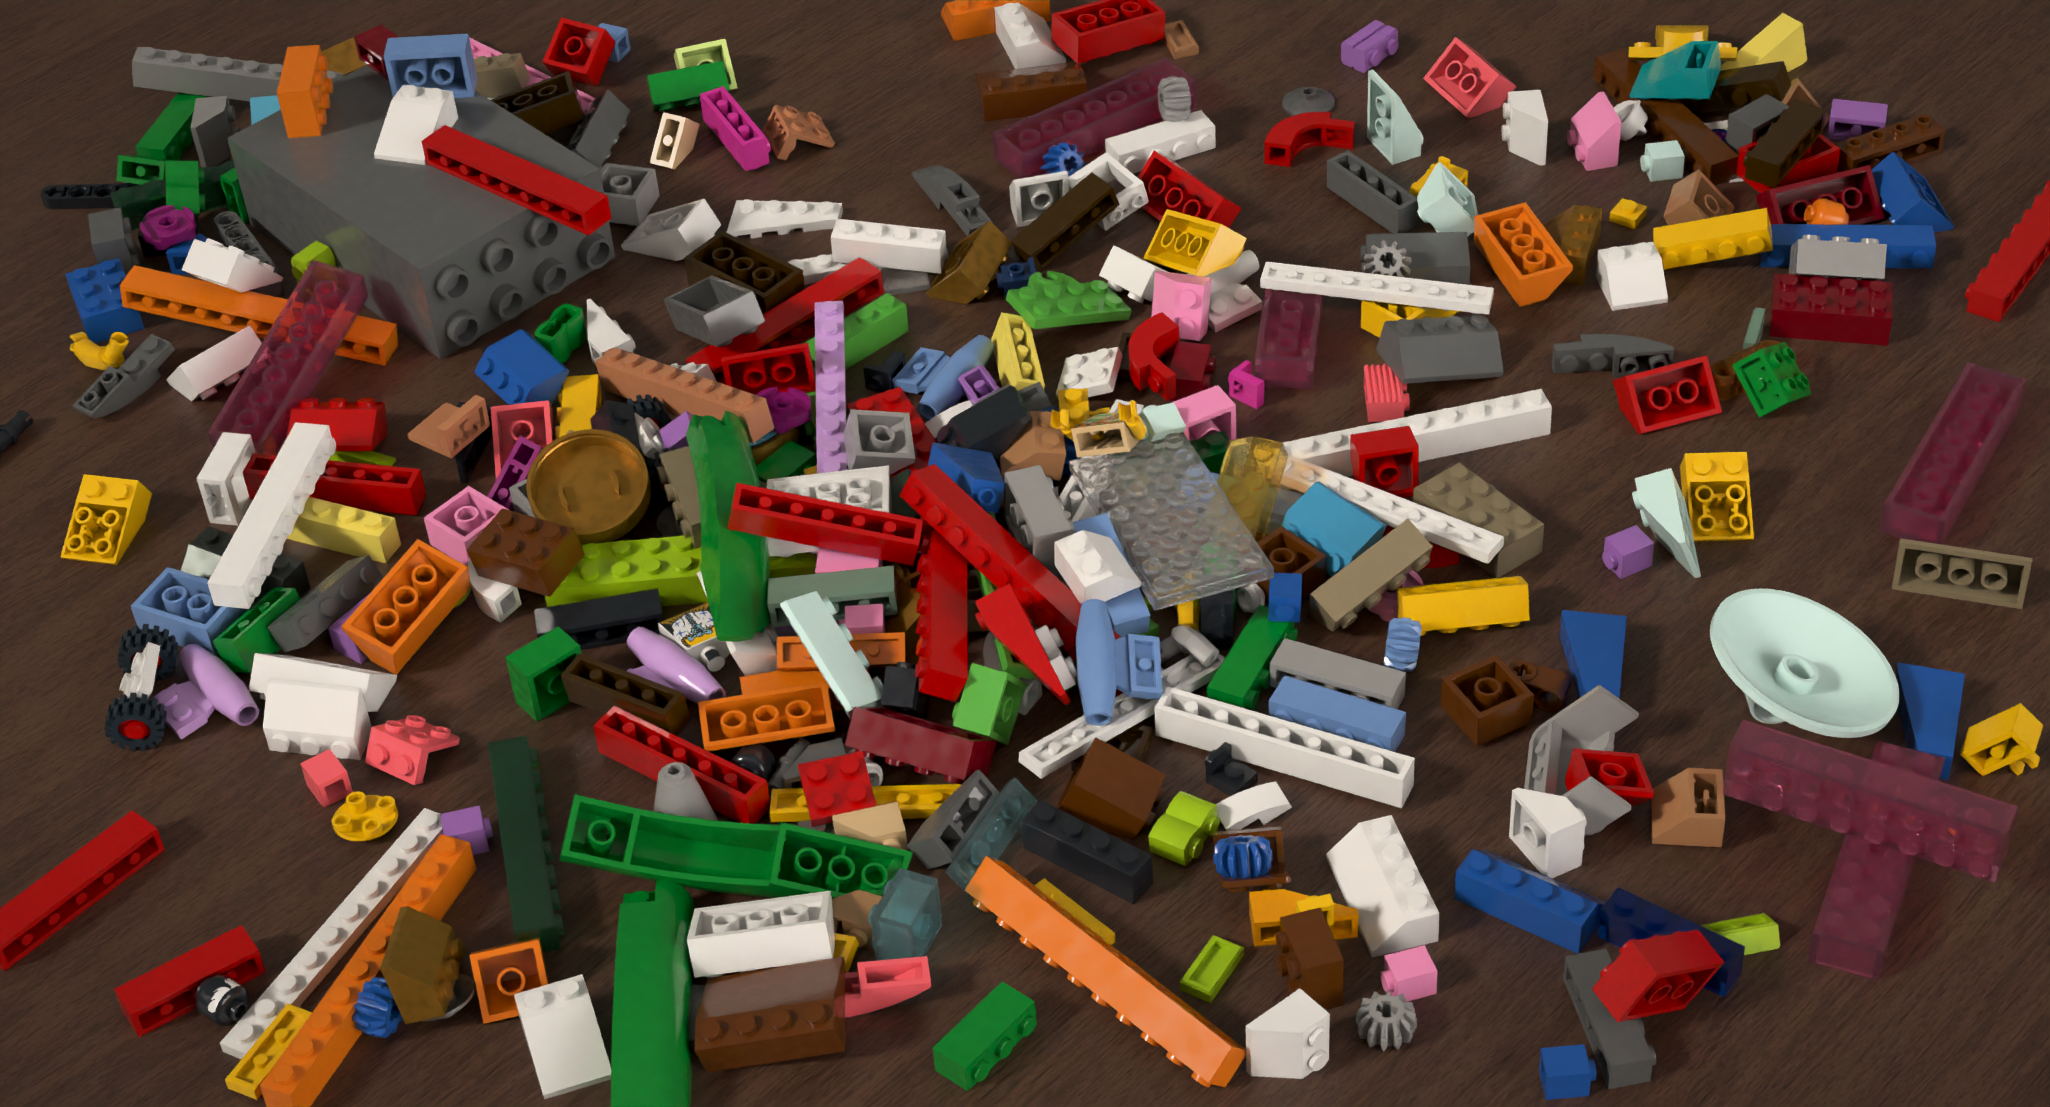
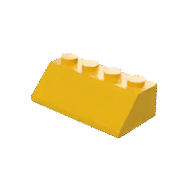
M1167 209L1143 259L1190 275L1204 277L1235 264L1237 258L1243 252L1244 243L1247 238L1222 224Z

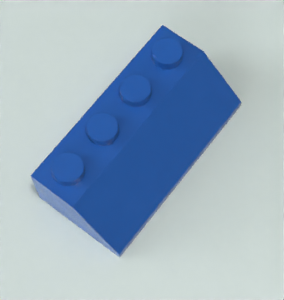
M1472 849L1456 870L1454 899L1577 954L1582 951L1611 909V904L1488 850Z

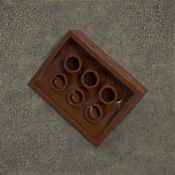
M1076 62L975 74L985 121L1088 109L1087 82L1083 68Z
M843 957L707 978L695 1020V1053L707 1073L845 1051V960Z

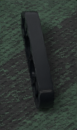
M133 183L51 185L44 188L40 194L45 208L52 210L131 208L139 206L144 201L141 186Z

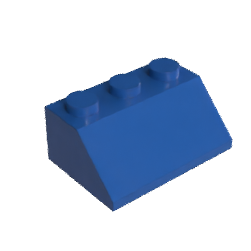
M1891 152L1872 169L1878 196L1882 198L1880 201L1881 206L1892 215L1889 217V220L1893 225H1932L1934 232L1948 231L1955 227L1927 179L1895 152Z
M520 329L487 347L474 373L508 405L549 400L552 406L569 370L528 332Z

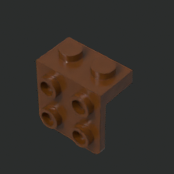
M1281 826L1213 832L1214 845L1220 839H1225L1229 836L1253 835L1262 836L1270 841V849H1272L1273 860H1271V869L1265 875L1247 877L1246 879H1233L1232 877L1225 878L1216 872L1223 888H1228L1230 892H1245L1249 890V886L1263 885L1264 889H1279L1283 887V883L1291 882V874L1284 863Z

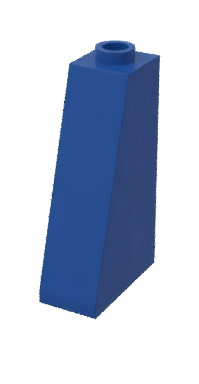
M932 443L928 466L936 464L985 511L999 513L1005 483L992 453Z
M1562 610L1560 640L1578 699L1599 684L1619 698L1627 616Z
M1897 662L1895 674L1899 687V704L1897 709L1913 772L1916 775L1949 780L1965 674Z

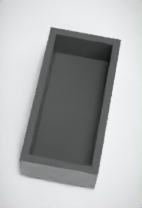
M713 275L663 299L676 330L715 347L727 346L733 342L734 337L740 334H750L758 329V325L765 322L752 290Z

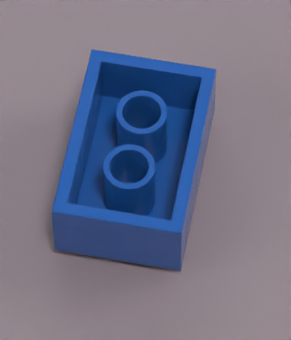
M119 258L106 260L87 268H78L73 272L65 274L85 333L93 343L96 344L109 340L114 332H122L126 335L144 329L139 310L122 306L119 285L126 275Z

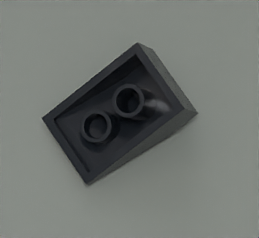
M1010 385L952 417L939 430L934 440L939 444L990 452L996 462L1032 417L1017 389Z

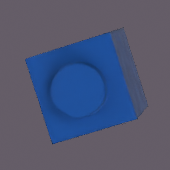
M1270 572L1268 621L1300 622L1302 574Z
M1584 1044L1541 1048L1539 1074L1545 1100L1589 1096L1591 1081H1596V1066L1593 1058L1588 1059Z

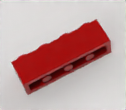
M240 925L115 988L114 991L122 1012L137 1036L140 1037L197 1008L196 991L205 979L216 975H226L242 985L266 973L258 948L243 926Z

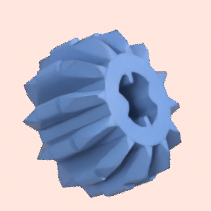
M1401 617L1393 618L1389 622L1384 655L1385 667L1403 672H1412L1416 668L1422 627L1419 621Z

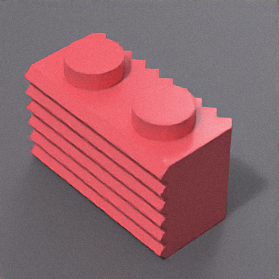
M1385 363L1382 366L1380 364L1364 366V392L1368 423L1403 418L1404 411H1409L1410 409L1409 393H1403L1407 392V383L1403 384Z

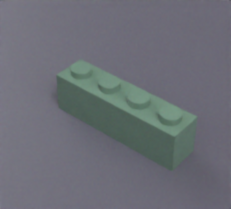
M894 566L768 579L767 605L772 627L791 626L780 603L817 591L821 599L826 596L829 598L837 613L832 615L835 621L845 619V606L883 604L884 616L898 614V586Z

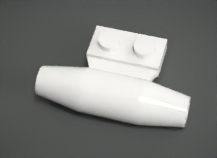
M1251 250L1243 251L1235 264L1204 276L1212 278L1208 325L1215 333L1262 309V300L1247 285L1240 284L1259 270V261Z

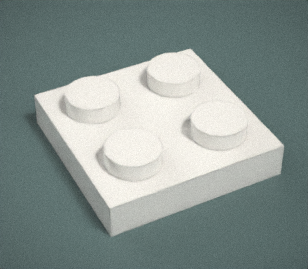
M1119 347L1103 348L1096 352L1082 355L1075 354L1066 358L1056 391L1057 398L1058 390L1071 388H1087L1088 397L1113 392L1123 356Z

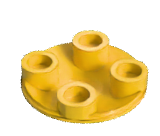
M360 791L352 792L346 797V803L335 812L332 818L333 830L338 836L349 841H367L380 837L387 833L398 819L395 799L391 796L383 797L365 795Z

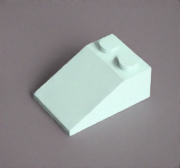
M1369 70L1367 138L1392 165L1421 156V144H1423L1421 131L1418 129L1400 97L1374 70Z
M1672 469L1635 478L1637 491L1632 492L1636 509H1640L1644 526L1651 527L1655 538L1694 578L1701 577L1687 504Z

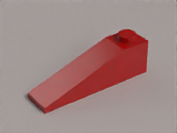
M1010 583L976 600L975 603L980 612L974 615L983 632L989 629L994 638L1065 705L1070 704L1071 701Z

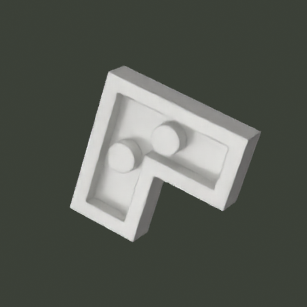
M1047 624L1036 629L1035 633L1047 653L1064 690L1076 685L1077 668L1071 656L1065 659L1059 649L1064 643L1057 629L1053 628L1050 630Z

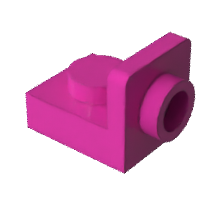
M1245 360L1229 373V396L1258 409L1264 404V380L1252 375V363Z

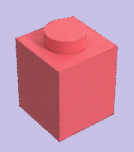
M330 749L300 763L307 787L324 808L353 792L347 770Z

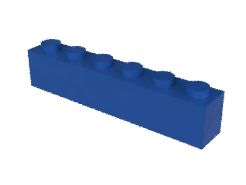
M1771 224L1773 251L1758 253L1760 267H1789L1791 246L1798 239H1802L1803 235H1818L1820 240L1830 241L1832 237H1849V242L1857 243L1861 242V239L1873 238L1879 239V244H1887L1885 268H1933L1936 241L1932 225Z

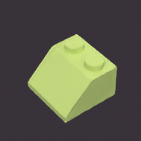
M726 39L675 49L674 59L677 69L724 61L729 89L734 90L738 88Z

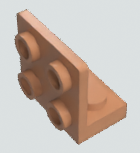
M774 105L762 129L776 157L785 161L790 152L794 150L797 139L833 148L835 144L830 132L818 114L814 112L804 113L791 106L782 107Z
M475 395L460 408L444 403L408 433L409 440L452 459L490 426L485 398Z

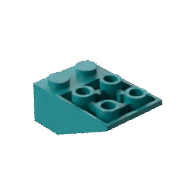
M1691 41L1643 64L1631 90L1630 98H1640L1643 100L1651 98H1666L1669 100L1678 98L1710 99L1721 71L1718 41Z

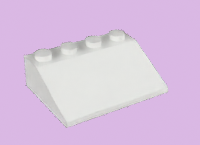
M889 465L767 479V489L892 513ZM767 537L770 557H789L797 553L806 552L818 554L819 547Z

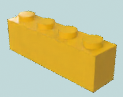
M1767 208L1653 228V243L1662 258L1663 270L1773 251L1772 228Z
M598 374L566 377L563 389H560L558 392L559 405L562 407H557V421L560 426H555L556 439L566 435L570 429L574 432L592 429L590 419L602 406V391Z
M1521 576L1396 589L1397 618L1404 617L1419 621L1422 626L1421 636L1425 635L1426 631L1438 630L1441 633H1453L1462 627L1483 630L1489 628V625L1492 624L1514 627L1520 625L1522 621H1530L1528 583Z

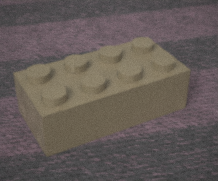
M1460 462L1414 488V503L1504 536V546L1488 564L1467 556L1494 578H1500L1540 554L1543 550L1544 524Z

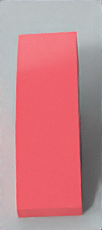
M927 956L857 962L858 972L845 973V1018L895 1005L931 988Z

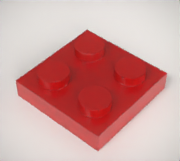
M863 751L798 764V772L812 827L833 823V815L877 806Z

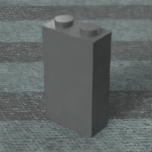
M1467 232L1366 234V245H1360L1362 273H1366L1363 270L1364 265L1367 264L1364 261L1365 254H1372L1370 251L1372 245L1381 249V241L1385 240L1387 247H1391L1392 243L1396 241L1398 243L1397 250L1406 247L1407 254L1405 256L1412 259V263L1408 266L1411 269V273L1409 276H1404L1405 278L1470 285V256ZM1386 261L1385 265L1383 264V267L1390 268V265H1392V263Z

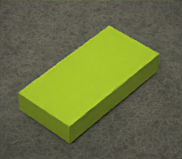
M1213 935L1179 982L1180 990L1211 1003L1243 958L1244 947Z

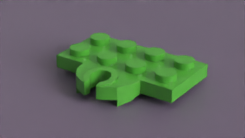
M1047 271L1046 278L1042 277V273L1035 272L1029 277L1027 287L1008 290L1006 297L1010 305L1033 329L1129 320L1132 311L1104 281L1094 280L1092 282L1079 283L1068 275L1054 271Z

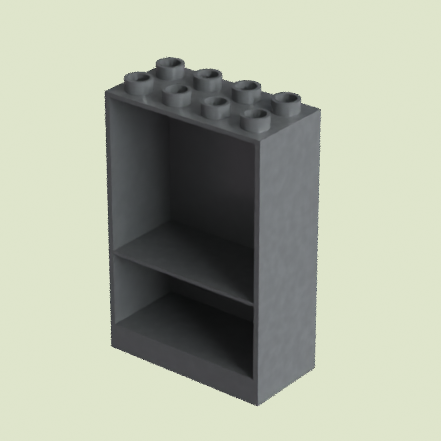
M368 65L333 82V94L329 95L330 109H326L327 124L323 125L321 136L288 138L282 112L279 110L227 138L251 226L294 256L315 241L329 246L335 257V270L341 281V289L385 321L397 324L398 330L439 359H443L463 346L472 344L478 337L507 320L516 318L524 310L552 294L559 293L565 286L594 269L603 267L608 261L615 258L609 221L588 236L428 164L421 165L375 159L374 152L393 96L389 80H386ZM476 91L474 97L454 98L458 119L452 126L453 129L604 194L600 168Z

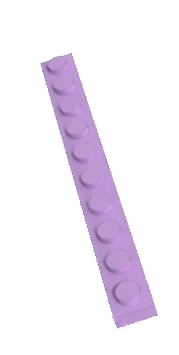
M843 301L815 302L818 474L848 470L844 440V430L847 423Z

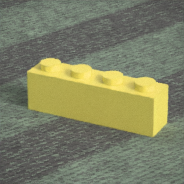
M1001 312L991 341L994 344V355L1002 387L1009 384L1019 391L1040 382L1044 389V379L1031 326L1022 316Z
M308 497L303 513L299 514L294 524L292 534L287 537L290 540L357 557L369 555L373 561L385 564L401 546L394 517Z

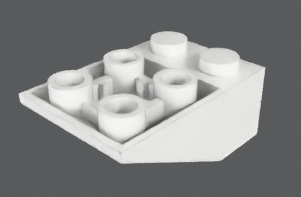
M209 238L206 239V242L193 240L182 268L183 271L196 278L240 293L274 284L283 279L282 276L273 272L275 267L260 262V259L245 254V251L233 246L224 247L223 244Z

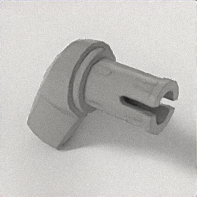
M1184 624L1174 627L1171 636L1160 642L1161 664L1176 654L1183 652L1190 654L1204 666L1209 667L1219 655L1218 649L1204 635Z

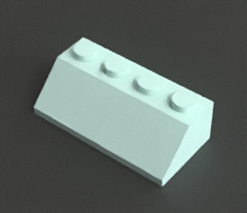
M817 591L780 603L788 621L850 720L854 707H883L881 705L883 684L878 676L872 679L866 671V668L870 666L861 649L855 652L849 642L853 640V637L846 625L842 623L838 626L832 615L837 613L829 598L826 596L821 599Z

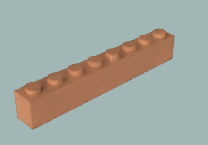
M619 348L609 349L602 357L595 361L604 391L627 399L631 398L633 401H636L637 395H641L643 399L645 395H651L652 399L655 396L663 403L667 413L679 416L687 410L692 415H709L722 420L725 410L732 412L743 421L749 442L751 443L756 442L775 429L766 398Z

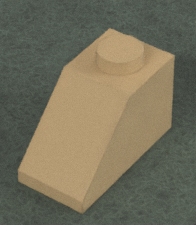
M663 112L650 163L675 170L693 150L700 124L685 117Z
M898 802L832 816L834 834L908 851L906 829Z

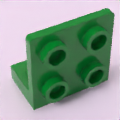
M1785 342L1762 348L1732 365L1759 418L1790 402L1811 395L1809 380L1799 370L1795 362V353Z

